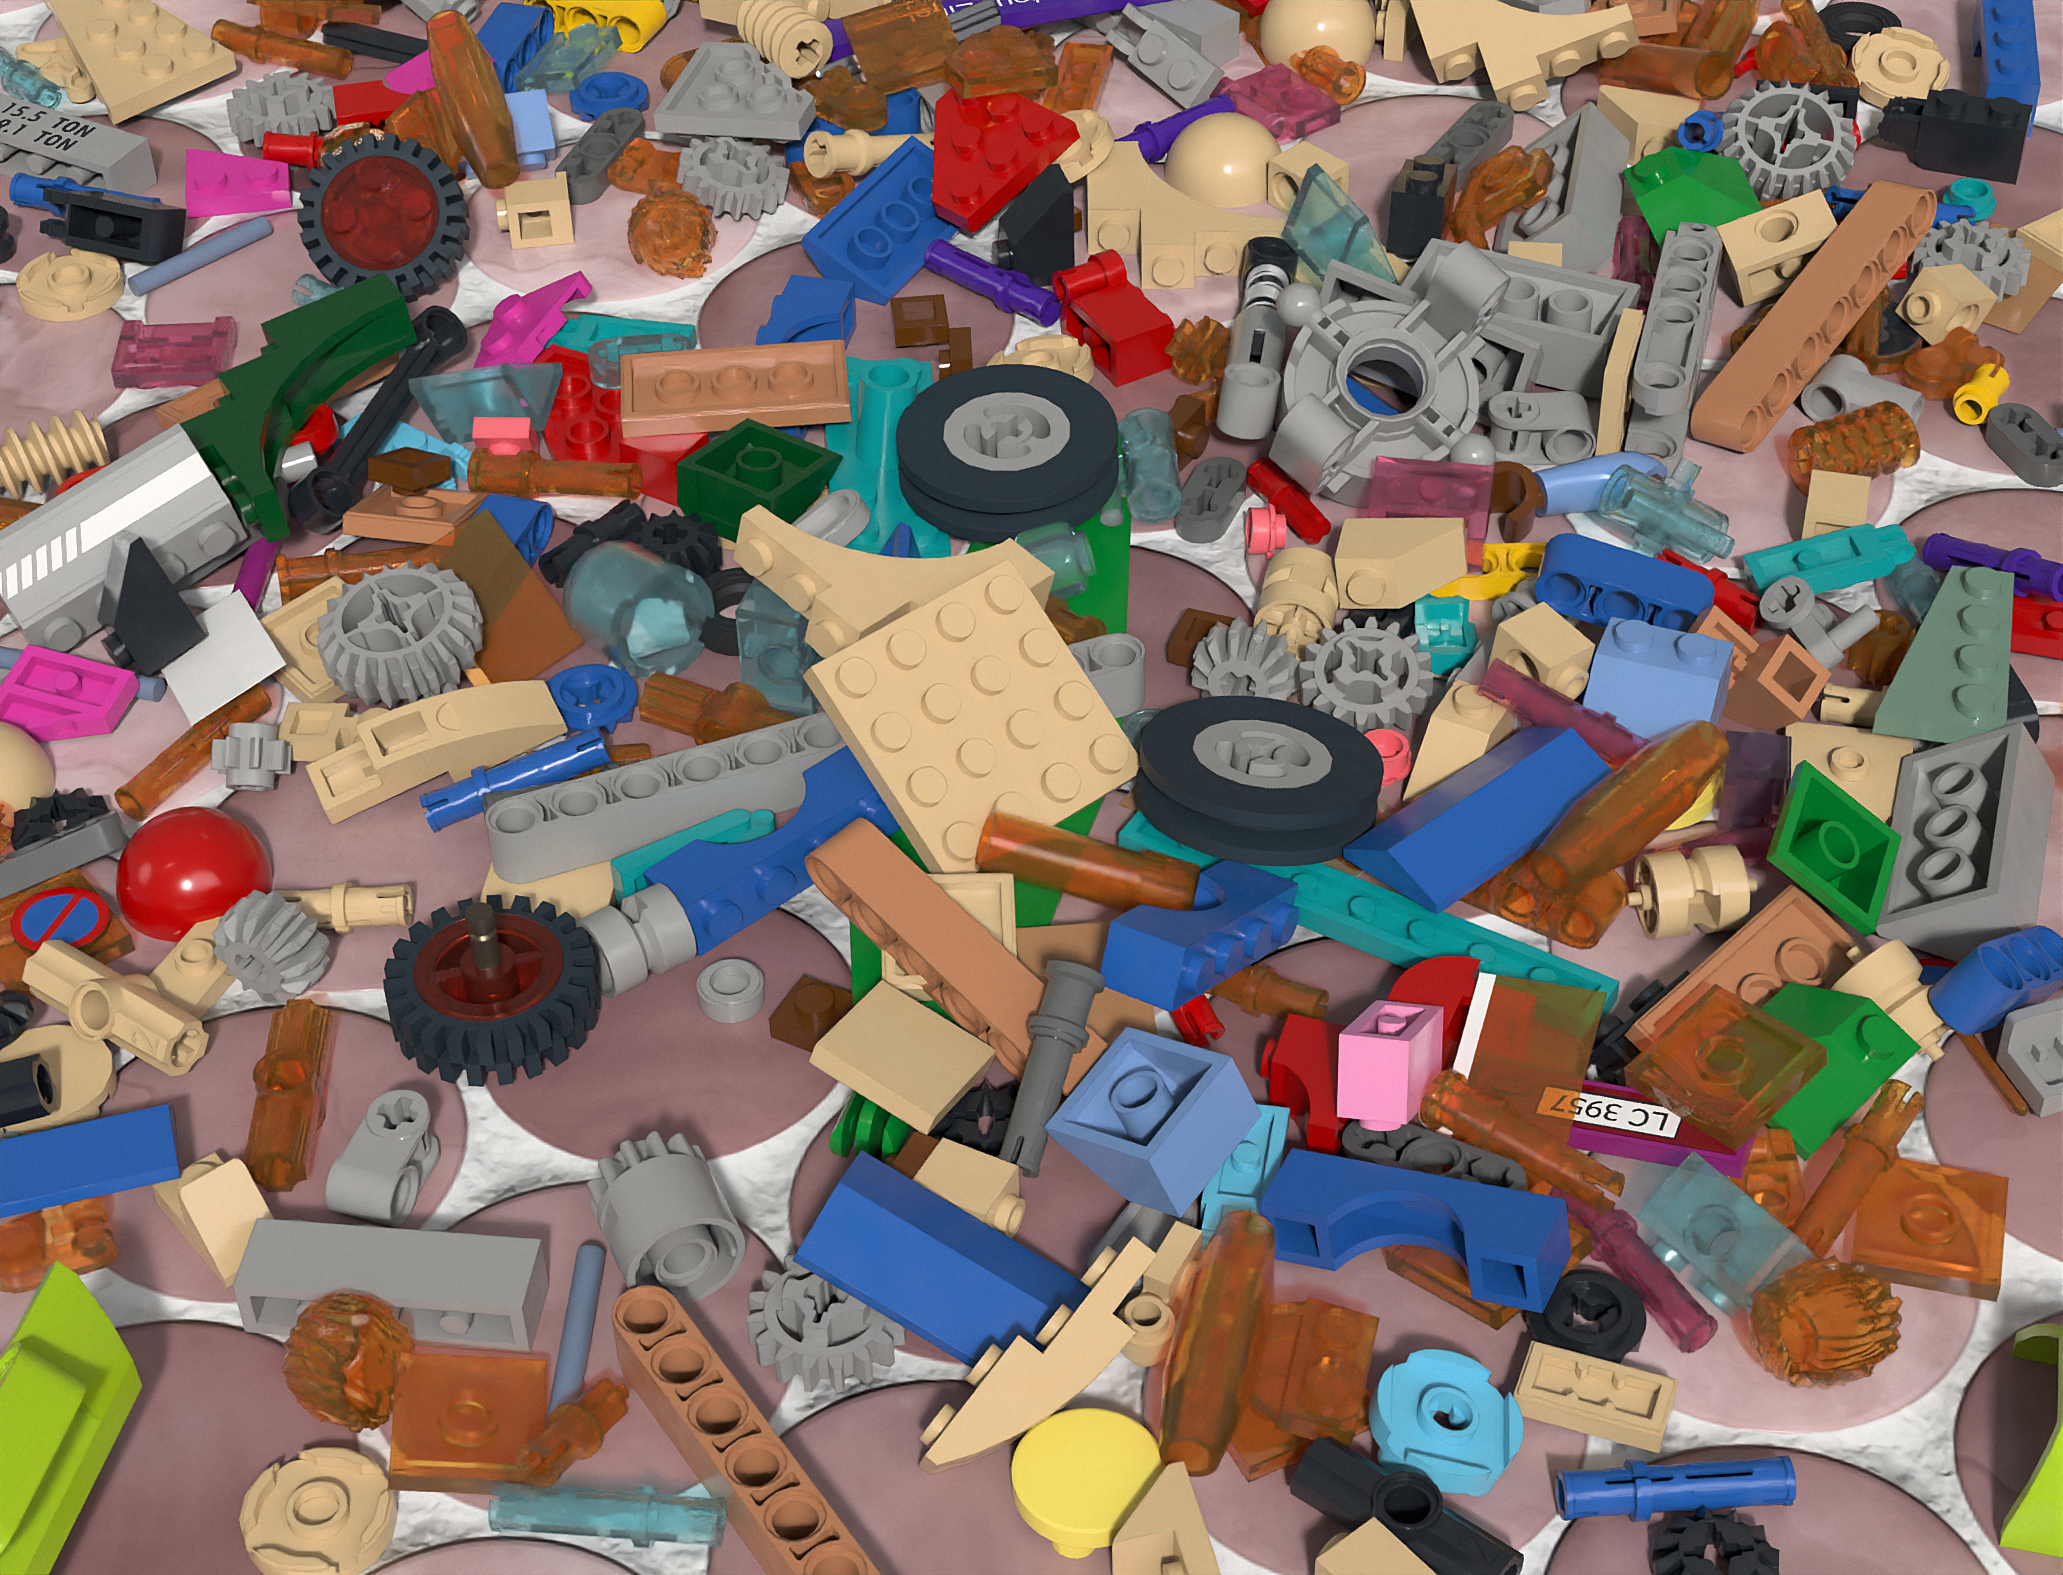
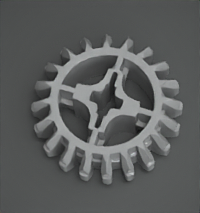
M1788 77L1781 83L1780 88H1775L1766 79L1760 85L1759 91L1748 86L1741 94L1740 99L1733 98L1728 104L1726 112L1721 117L1725 126V130H1722L1724 131L1723 139L1720 145L1714 149V154L1737 158L1756 197L1760 199L1759 203L1762 209L1768 206L1770 202L1780 204L1821 189L1824 195L1826 190L1832 185L1842 187L1847 174H1850L1855 161L1853 156L1857 147V137L1851 135L1854 129L1852 125L1853 119L1842 118L1844 113L1843 103L1828 104V90L1815 95L1810 92L1808 81L1800 89L1792 88ZM1790 138L1783 154L1779 153L1785 139Z
M409 559L399 569H392L385 562L383 571L370 575L362 571L361 582L356 585L342 584L341 597L326 600L327 614L318 618L319 634L316 636L318 641L317 649L328 677L333 679L335 686H340V689L346 693L348 698L359 696L368 707L380 699L392 709L400 699L408 698L413 703L418 700L420 695L428 692L440 695V686L445 682L460 684V670L475 667V653L483 649V617L479 605L476 603L473 591L468 588L465 581H460L455 576L452 569L438 570L433 561L426 563L420 569Z

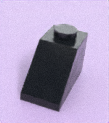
M1059 163L1048 165L999 218V241L992 242V256L995 266L1007 271H1021L1029 277L1033 284L1040 287L1052 285V275L1054 272L1075 267L1074 191Z
M126 530L115 535L97 618L108 635L101 640V643L119 668L125 669L129 666L132 670L148 677L207 635L143 539Z

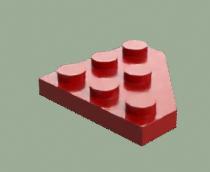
M970 71L940 97L935 104L932 202L937 215L971 234L975 233L1080 138L1076 123Z
M551 344L522 372L526 395L559 479L608 494L623 478L619 441L623 438L620 363Z

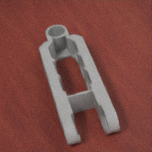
M1680 221L1677 236L1675 231L1667 230L1633 371L1631 392L1635 402L1624 451H1638L1643 454L1664 457L1657 460L1667 467L1665 480L1668 483L1674 480L1680 472L1710 332L1719 268L1723 254L1722 237H1720L1715 227L1708 224Z

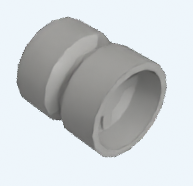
M660 882L624 898L621 911L610 905L575 921L576 928L583 927L589 936L590 946H593L599 991L608 999L615 998L646 983L648 970H651L658 976L694 960L697 953L693 930L684 909L669 888Z

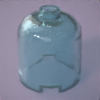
M625 540L606 541L584 552L572 565L563 587L562 608L566 624L582 643L637 679L655 677L660 681H665L686 670L704 648V643L698 639L702 633V624L705 623L706 616L712 619L715 613L711 589L700 575L645 547Z

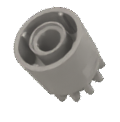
M653 1131L648 1134L646 1140L634 1143L630 1140L623 1141L620 1145V1151L612 1159L602 1158L599 1160L598 1167L604 1178H595L587 1182V1189L593 1199L589 1205L628 1289L639 1286H657L666 1289L683 1306L710 1296L734 1276L744 1259L746 1250L745 1238L698 1145L689 1146L684 1134L678 1133L671 1137L665 1146L659 1132Z

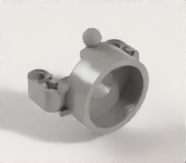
M1465 240L1442 262L1432 278L1428 291L1412 306L1386 300H1366L1348 304L1342 298H1339L1322 308L1320 295L1311 285L1307 283H1292L1284 287L1277 297L1276 308L1278 316L1288 326L1302 329L1293 343L1280 383L1274 418L1276 434L1269 458L1312 496L1321 493L1339 503L1363 509H1388L1412 503L1435 490L1443 483L1453 469L1458 475L1466 479H1478L1488 474L1495 465V447L1489 438L1480 433H1471L1478 417L1479 384L1472 359L1486 345V342L1478 335L1489 324L1500 308L1512 278L1468 240ZM1379 359L1393 362L1405 369L1415 381L1418 392L1417 404L1414 408L1402 414L1387 416L1372 413L1359 405L1349 393L1346 384L1348 373L1351 369L1365 361Z

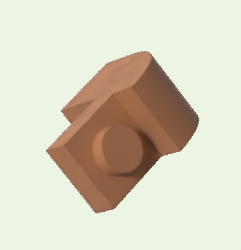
M1716 605L1702 610L1687 632L1701 633L1711 638L1734 643L1727 702L1722 714L1750 727L1772 730L1802 721L1832 675L1830 671L1788 634L1759 644Z

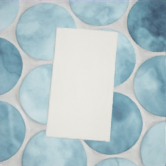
M240 589L195 617L207 636L160 668L191 726L286 665Z

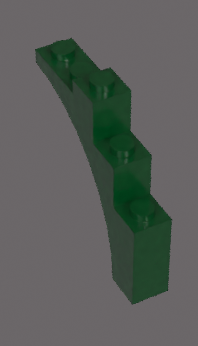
M383 272L261 323L268 344L260 348L261 356L217 374L224 393L223 397L217 399L218 407L180 423L227 498L233 500L236 511L244 526L249 528L255 525L269 544L291 535L278 500L277 482L285 452L296 433L313 412L346 382L378 361L418 342L404 296Z

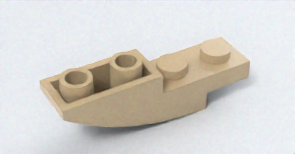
M544 680L485 684L421 699L355 725L361 738L360 741L312 762L305 767L322 807L330 822L334 825L447 771L454 783L471 777V770L484 765L486 769H489L568 732V729Z
M1134 1236L1120 1254L1107 1245L1080 1280L1092 1290L1082 1304L1074 1312L1062 1303L1035 1338L1047 1348L1043 1354L1020 1335L1016 1337L1006 1352L993 1343L965 1379L977 1389L958 1412L946 1403L920 1436L919 1440L930 1449L918 1466L927 1474L932 1475L966 1465L1013 1443L1026 1435L1030 1429L1070 1404L1104 1371L1136 1334L1132 1328L1116 1317L1113 1312L1157 1254Z

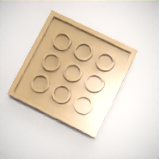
M1010 558L1005 559L813 665L803 675L810 689L931 874L980 873L1132 781L1137 776L1138 768L1141 767L1140 756Z

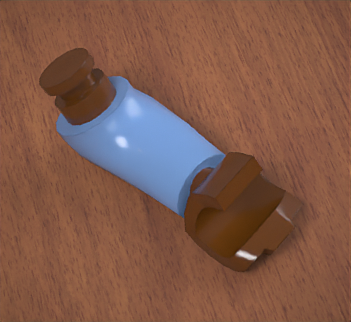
M1624 451L1594 456L1533 473L1531 469L1521 463L1512 461L1495 462L1492 470L1478 478L1470 487L1465 511L1471 512L1472 516L1506 513L1507 518L1503 540L1506 543H1519L1532 531L1535 514L1540 517L1592 511H1620L1625 516L1638 512L1644 518L1651 516L1650 523L1658 530H1663L1680 516L1686 506L1687 498L1679 491L1671 493L1672 485L1665 480L1667 467L1660 461L1638 451Z

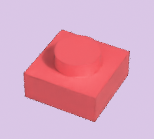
M474 417L472 439L482 461H489L494 465L502 467L517 466L522 461H538L540 440L531 418Z

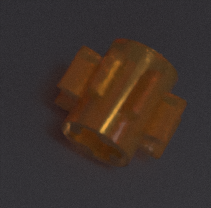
M1206 315L1203 319L1196 322L1195 325L1190 320L1184 318L1165 348V353L1173 356V372L1183 380L1193 383L1194 386H1198L1208 378L1219 384L1223 379L1230 343L1229 328H1225L1221 323L1210 319Z
M1879 609L1874 610V612L1880 618V624L1843 653L1848 654L1846 668L1854 670L1859 679L1868 684L1884 686L1892 683L1915 638L1917 627L1909 625L1908 620L1900 613Z

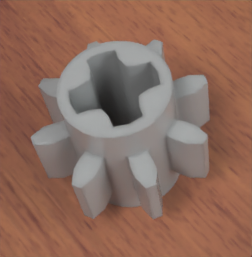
M261 723L229 724V734L226 740H212L211 770H218L219 774H226V788L252 792L274 790V777H276V774L290 775L292 745L285 744V741L276 740V726Z

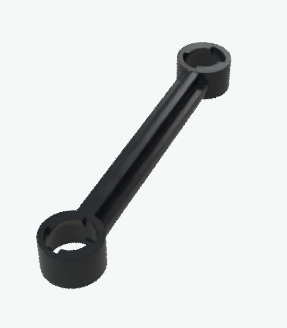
M433 305L426 308L412 320L418 342L406 347L407 350L327 464L314 468L290 489L288 494L290 511L297 522L307 530L323 534L330 532L343 521L342 515L357 504L353 485L367 467L368 458L376 454L431 372L443 368L466 348L468 342L466 329L456 314L449 309ZM428 329L434 332L433 337L435 338V340L430 335ZM312 488L322 493L320 498L326 504L327 509L318 502Z

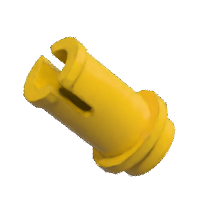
M1984 364L1975 371L1969 383L1960 386L1954 394L1952 403L1957 417L1962 422L1969 425L1988 422L1989 412L1998 405L1999 398L2009 387V375L2005 369L2001 367L1995 377L1992 378L1990 374L1996 364Z

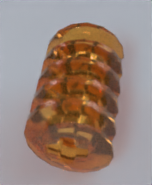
M1884 400L1871 405V407L1865 406L1852 411V413L1838 415L1832 420L1826 419L1815 423L1813 426L1807 425L1796 429L1790 436L1787 446L1789 475L1796 488L1805 497H1808L1812 469L1867 476L1873 480L1878 478L1880 473L1888 475L1896 472L1899 467L1906 469L1916 465L1920 459L1921 452L1919 434L1913 420L1905 409L1895 402Z

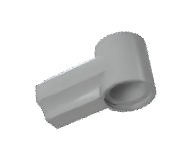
M1840 354L1829 359L1804 388L1801 395V404L1805 413L1813 421L1821 425L1833 426L1838 425L1843 420H1847L1908 441L1915 432L1917 423L1923 413L1926 397H1923L1921 392L1870 375L1867 367L1859 359L1850 355Z

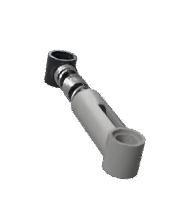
M1267 236L1255 237L1250 239L1246 246L1239 290L1240 297L1243 299L1241 313L1236 317L1232 326L1216 417L1217 427L1222 432L1241 439H1261L1269 436L1273 430L1287 340V325L1278 316L1276 302L1283 288L1295 283L1300 255L1299 247L1285 239Z

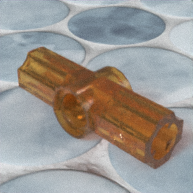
M655 671L645 682L644 692L638 703L641 721L693 737L698 746L802 718L771 708L764 695L746 683H731L721 692Z
M288 999L282 1009L273 1012L265 1055L256 1063L253 1069V1081L257 1095L243 1163L246 1165L254 1182L262 1186L267 1192H292L293 1187L298 1182L307 1180L315 1132L323 1125L326 1118L322 1092L334 1031V1019L331 1010L317 1006L311 999Z

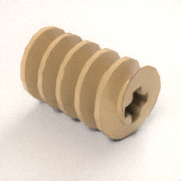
M744 0L736 18L738 35L744 43H750L759 50V54L768 60L769 63L773 62L787 75L795 79L814 75L824 67L831 56L833 48L832 34L826 25L819 22L817 18L810 15L808 11L792 0Z
M80 409L72 410L70 428H67L57 415L49 416L48 434H44L35 421L27 422L26 440H22L12 427L4 428L3 446H0V487H5L14 500L22 498L23 481L27 480L35 492L40 494L44 492L45 475L49 474L57 485L60 486L62 482L67 480V469L72 468L78 474L89 470V463L92 462L98 467L110 464L109 453L95 410L93 409L92 422L88 421Z

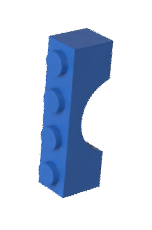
M1977 0L1972 27L1973 57H1982L1979 97L1990 99L2008 97L2022 104L2033 105L2027 138H2031L2041 87L2033 0Z
M791 275L782 295L774 297L771 317L766 326L761 325L759 327L756 345L841 339L844 340L846 351L857 327L854 282ZM811 425L772 428L804 440Z
M847 745L802 773L806 785L803 804L796 815L780 829L765 837L740 844H714L695 839L642 872L647 887L660 882L667 886L676 896L691 924L696 941V954L699 957L812 886L814 883L806 870L805 856L856 818L861 817L868 820L886 837L901 829Z
M1225 859L1200 873L1192 911L1171 910L1141 904L1111 920L1100 974L1106 978L1105 987L1173 1012L1290 941L1299 920V909L1294 906L1299 883L1244 863Z
M1295 1148L1291 1149L1259 1203L1268 1258L1336 1271L1352 1258L1376 1248L1392 1245L1423 1246L1440 1251L1461 1265L1470 1281L1472 1299L1543 1313L1572 1255L1566 1199Z

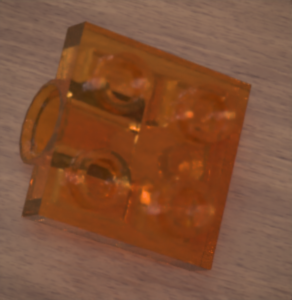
M247 0L246 2L260 6V22L264 30L301 39H309L315 33L319 19L379 25L381 13L380 5L366 3L364 0Z

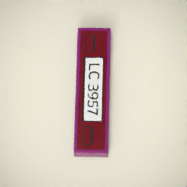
M1485 1062L1464 1112L1466 1127L1470 1130L1740 1179L1743 1177L1759 1129L1758 1109Z

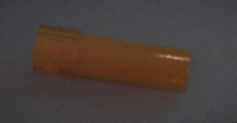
M1639 40L1640 45L1629 48L1628 51L1618 57L1598 60L1600 82L1602 85L1711 101L1725 96L1734 80L1732 61L1726 54L1715 50Z
M996 809L991 810L987 816L975 856V869L978 871L1013 874V881L1124 913L1141 904L1171 910L1192 911L1200 873V866L1195 863L1147 849H1142L1141 852Z

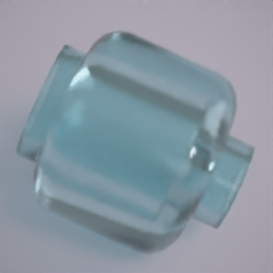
M1065 520L1022 531L1014 539L1017 544L1055 572L1046 604L1081 595L1088 588L1089 577L1097 574L1094 555L1085 530L1075 531L1074 527Z

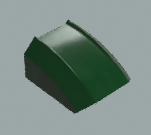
M747 418L677 463V505L685 516L691 513H698L701 522L713 523L718 536L736 543L742 514L759 504L790 525L795 522L821 493L844 457L841 454Z

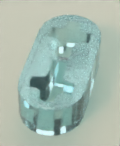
M677 333L614 337L600 340L594 343L587 353L591 381L601 388L621 389V355L693 350V345L690 339Z

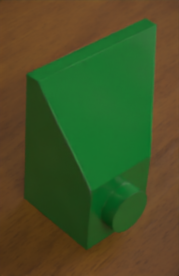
M1669 146L1655 154L1643 157L1635 165L1623 170L1631 191L1661 252L1667 230L1675 231L1677 236L1680 221L1708 224L1716 228L1740 217L1763 210L1737 158Z
M1803 760L1795 766L1766 859L1785 877L1794 882L1832 914L1867 937L1876 930L1902 837L1809 762Z
M1789 982L1708 1055L1703 1062L1750 1108L1758 1109L1759 1117L1806 1161L1871 1100L1920 1050L1921 1046L1871 998Z

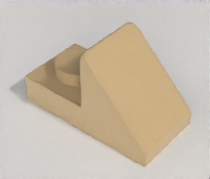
M213 1152L180 1170L181 1178L156 1183L152 1187L157 1205L227 1289L234 1283L256 1219L274 1218L242 1160L237 1157L224 1163Z
M1184 1461L1168 1464L1117 1533L1112 1544V1575H1221Z

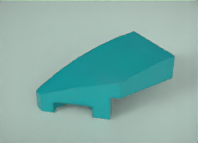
M1427 594L1414 601L1413 633L1420 638L1419 652H1430V672L1434 674H1452L1458 667L1463 669L1473 657L1478 644L1475 624L1468 621L1469 599L1459 595L1436 597Z

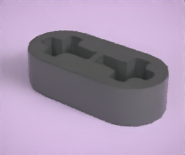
M2004 403L1993 407L1989 412L1985 432V442L1988 447L2020 479L2030 485L2050 488L2063 484V437L2042 416L2028 406L2017 403Z
M1213 457L1202 461L1196 467L1175 503V530L1179 537L1191 543L1205 544L1220 539L1226 533L1246 497L1247 471L1241 462L1230 457Z

